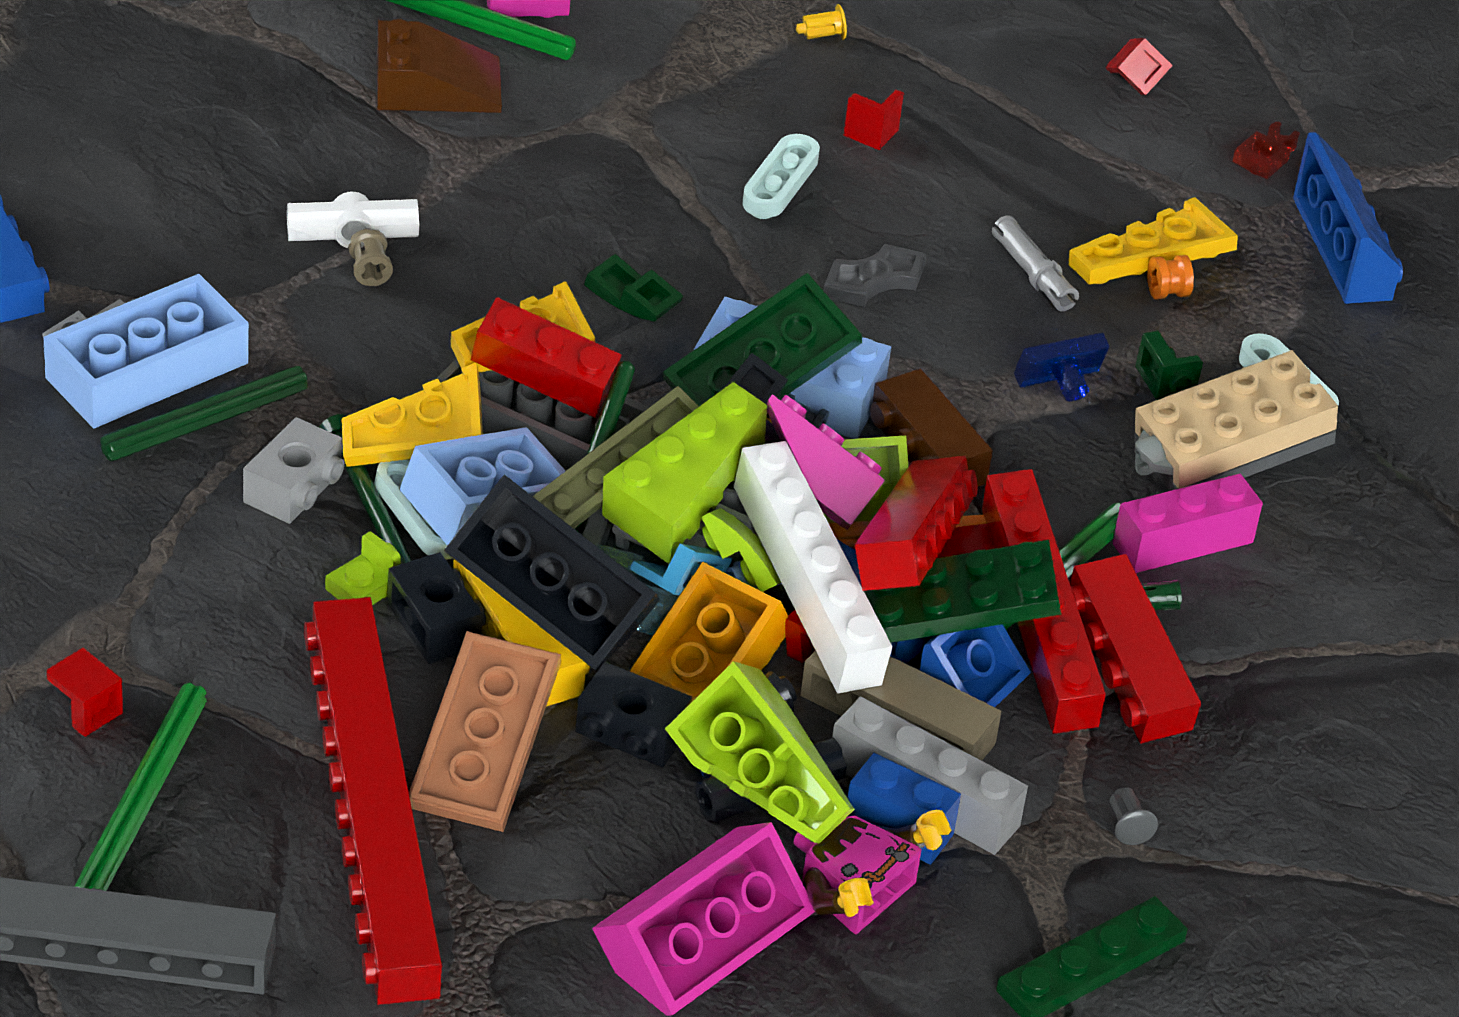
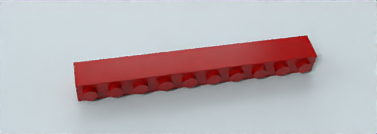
M371 597L313 602V622L304 623L305 645L307 651H315L316 656L310 657L313 686L321 685L322 691L316 692L319 721L327 720L328 726H324L322 730L325 756H334L335 761L329 763L330 788L332 793L340 792L341 799L335 800L338 830L347 829L348 836L342 837L344 867H353L354 874L348 877L351 906L360 905L361 913L355 914V928L358 945L367 944L368 953H362L365 985L374 984L377 1005L440 999L442 962Z

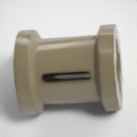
M363 229L356 232L350 238V244L348 245L349 253L356 261L353 265L354 276L362 285H381L390 279L393 273L392 262L385 255L387 239L379 230ZM361 243H364L365 250L363 251L361 249ZM378 264L380 266V272H377L376 265Z

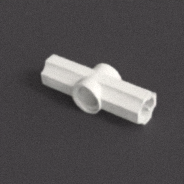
M346 192L339 195L333 202L287 203L288 241L337 240L340 245L348 248L351 236L363 229L379 230L384 234L385 238L418 237L417 199L369 201L365 195L359 192Z

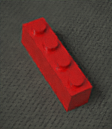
M1127 554L1074 566L1070 586L1091 650L1096 652L1101 662L1104 682L1109 689H1114L1120 701V711L1126 726L1133 728L1140 744L1192 731L1201 701Z

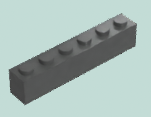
M0 877V961L265 994L276 948V913L258 911L256 909L211 905L203 902L164 899L150 895L141 896L104 891L96 888L87 889L48 882Z

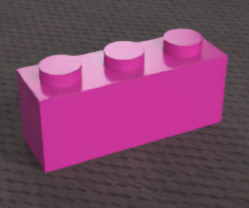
M1241 473L1120 504L1112 544L1120 555L1127 554L1136 573L1251 544L1254 542L1263 502Z

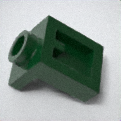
M1159 331L1142 334L1135 367L1156 400L1198 385L1203 361L1198 355L1177 358L1174 349L1168 346Z

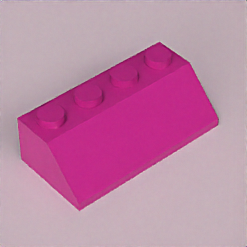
M772 822L736 827L592 929L615 974L666 1016H671L815 911Z

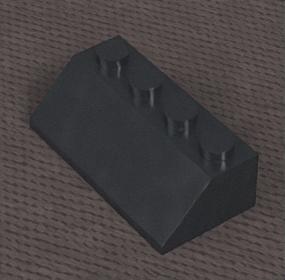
M506 475L502 476L444 549L448 555L594 670L603 665L633 635L660 601L653 590Z

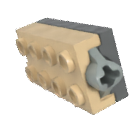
M1291 350L1136 408L1135 469L1140 475L1155 473L1168 491L1240 473L1245 478L1335 444L1338 405L1320 383L1316 385L1310 383L1311 372L1295 352Z

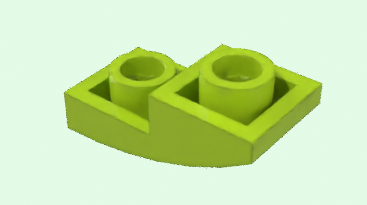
M721 508L701 517L705 524L702 527V532L708 546L713 552L719 551L722 559L739 551L743 558L740 561L741 570L751 586L757 585L758 589L764 592L781 583L760 539L745 524Z

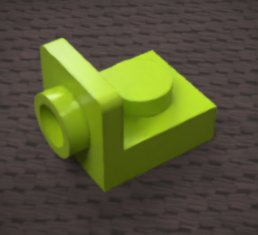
M369 531L362 536L361 555L327 574L325 589L338 600L371 597L373 605L388 596V569L401 565V556L392 544L384 542L373 532Z

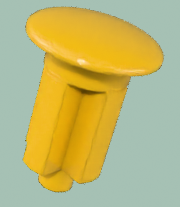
M837 4L835 11L803 16V23L796 24L797 33H804L807 40L840 34L842 40H844L847 35L846 17L840 4Z

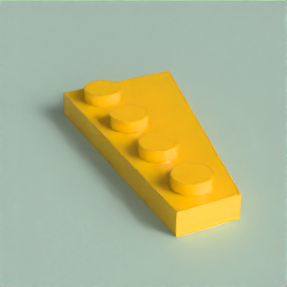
M1196 197L1184 201V209L1175 212L1171 208L1158 212L1156 221L1145 225L1137 221L1127 225L1126 233L1118 236L1109 233L1069 251L1068 265L1089 285L1104 284L1112 279L1144 274L1152 257H1163L1165 260H1173L1176 255H1187L1190 261L1201 258H1214L1219 254L1237 250L1238 235Z

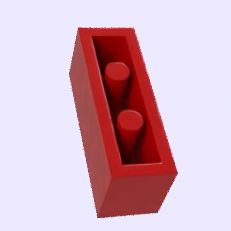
M496 297L477 331L470 360L595 418L608 394L622 354Z

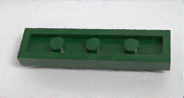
M1154 896L999 977L996 991L1020 1017H1045L1184 943L1188 928Z

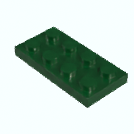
M806 273L663 371L664 380L672 390L679 386L698 406H701L724 388L748 356L753 353L788 380L786 386L777 396L781 400L784 395L790 394L862 344V334L812 277Z
M1049 540L1023 542L1013 546L975 550L970 553L936 558L932 568L929 569L919 586L864 591L890 643L1061 615Z

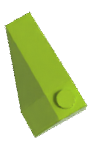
M733 661L665 728L693 766L728 785L729 789L742 797L750 799L767 810L770 815L814 843H821L855 810L789 705L759 668Z

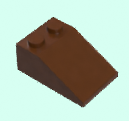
M402 19L391 21L378 20L377 110L501 113L500 57L419 21H406Z

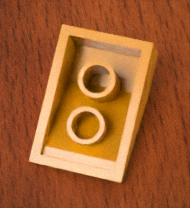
M702 562L630 672L690 695L693 701L733 661L762 670L769 663L786 637L785 622L788 614L780 600Z

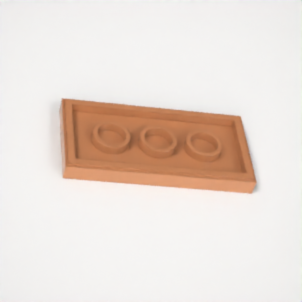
M466 631L409 791L412 809L504 832L561 664V654Z

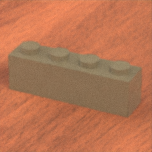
M816 650L805 661L800 696L840 716L861 696L981 761L996 744L1001 710L891 656L889 657L881 686L837 694Z

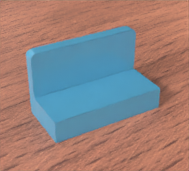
M680 543L669 566L634 560L630 570L670 593L680 595L702 562L726 573L733 558L728 556L722 559L719 551L713 552L710 548Z

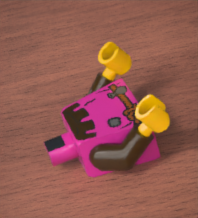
M931 810L922 814L917 819L916 824L900 828L871 824L857 816H847L819 844L814 843L797 832L793 842L794 846L806 853L802 883L807 891L813 910L821 915L833 914L851 932L858 934L916 883L921 848L926 846L928 850H936L942 844L941 835H948L952 831L945 813L942 810Z

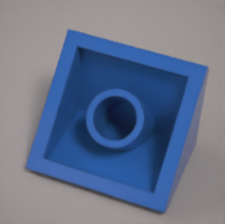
M1003 624L935 635L924 644L920 671L993 707H996L1031 673Z

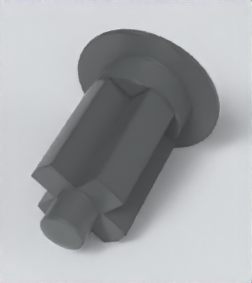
M1120 788L1116 790L1109 800L1118 820L1115 826L1116 838L1126 845H1138L1146 842L1157 830L1158 820L1151 811L1142 808L1133 789Z

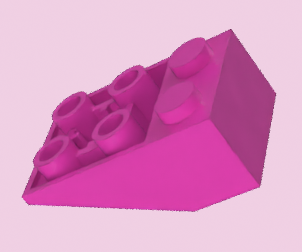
M772 394L767 402V412L780 440L787 442L823 514L842 528L848 530L885 481V479L878 475L882 470L881 466L862 452H859L854 457L842 448V443L845 441L843 437L824 423L819 428H816L804 419L807 410L789 396L784 395L779 400Z

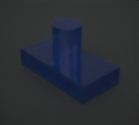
M1098 333L1024 348L1014 371V376L1020 388L1056 380L1065 400L1069 402L1077 401L1086 396L1090 390L1083 375L1099 372L1110 346L1104 333Z

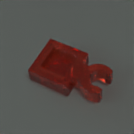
M1274 122L1269 126L1267 136L1256 131L1235 149L1233 163L1249 170L1252 174L1268 179L1288 162L1290 152L1294 151L1297 147L1300 132L1295 130L1291 135H1281L1282 123Z

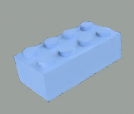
M197 274L44 336L45 378L94 429L248 364V321L200 274Z
M724 297L694 350L758 306L748 304L745 301ZM862 338V344L792 391L791 394L795 395V401L818 412L821 409L829 411L827 426L840 435L858 439L870 417V406L873 403L875 383L887 379L891 346L868 338Z

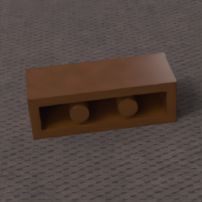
M921 368L875 383L873 403L870 406L871 419L874 425L882 429L888 437L906 435L907 454L910 463L917 460L966 456L968 470L973 469L976 473L977 485L986 484L993 450Z

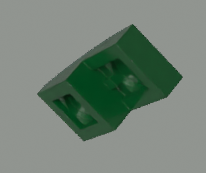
M616 254L589 272L584 282L588 289L611 305L633 316L653 322L680 303L683 298L680 292L652 269L641 276Z

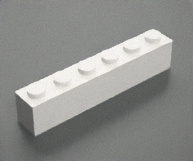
M781 441L742 448L734 489L837 694L881 686L892 645L867 596L862 591L854 571L787 442Z

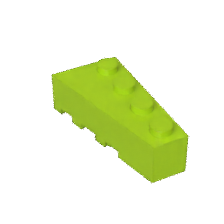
M732 382L603 476L602 516L670 564L679 544H683L687 538L691 539L700 528L701 517L710 508L715 509L723 499L724 490L731 481H735L742 448L765 444L767 405Z

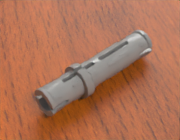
M1006 215L999 218L995 224L1003 233L997 227H992V234L1029 275L1030 284L1035 290L1039 291L1040 289L1058 311L1071 309L1076 303L1068 296V293L1073 299L1078 300L1079 292L1062 275L1061 266L1055 260L1051 261L1045 256L1041 249L1020 227L1014 217Z

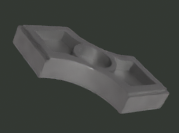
M884 244L879 252L864 259H836L832 264L823 291L831 300L865 307L868 300L884 291L894 289L916 291L925 266L926 253Z

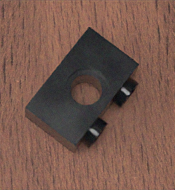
M441 552L388 569L387 603L428 664L458 655L466 631L481 635L482 626L486 624L484 608L478 599H472L465 589L460 572L456 568L452 569Z
M604 662L578 698L575 732L631 754L638 759L664 767L678 747L665 728L692 702V696Z

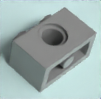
M295 417L243 468V502L290 524L303 510H309L313 506L317 496L329 484L336 483L341 477L345 465L344 459H342V438Z

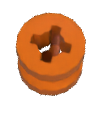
M1176 255L1173 260H1165L1163 257H1152L1149 260L1147 280L1153 299H1165L1168 294H1175L1181 298L1189 297L1192 294L1194 273L1192 263L1187 255Z

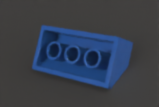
M1316 132L1308 133L1293 199L1344 303L1393 300L1396 285L1402 280L1403 276L1401 260L1395 257L1389 245L1388 235L1380 228L1375 217V210L1372 205L1368 204L1362 192L1361 182L1359 179H1355L1348 163Z

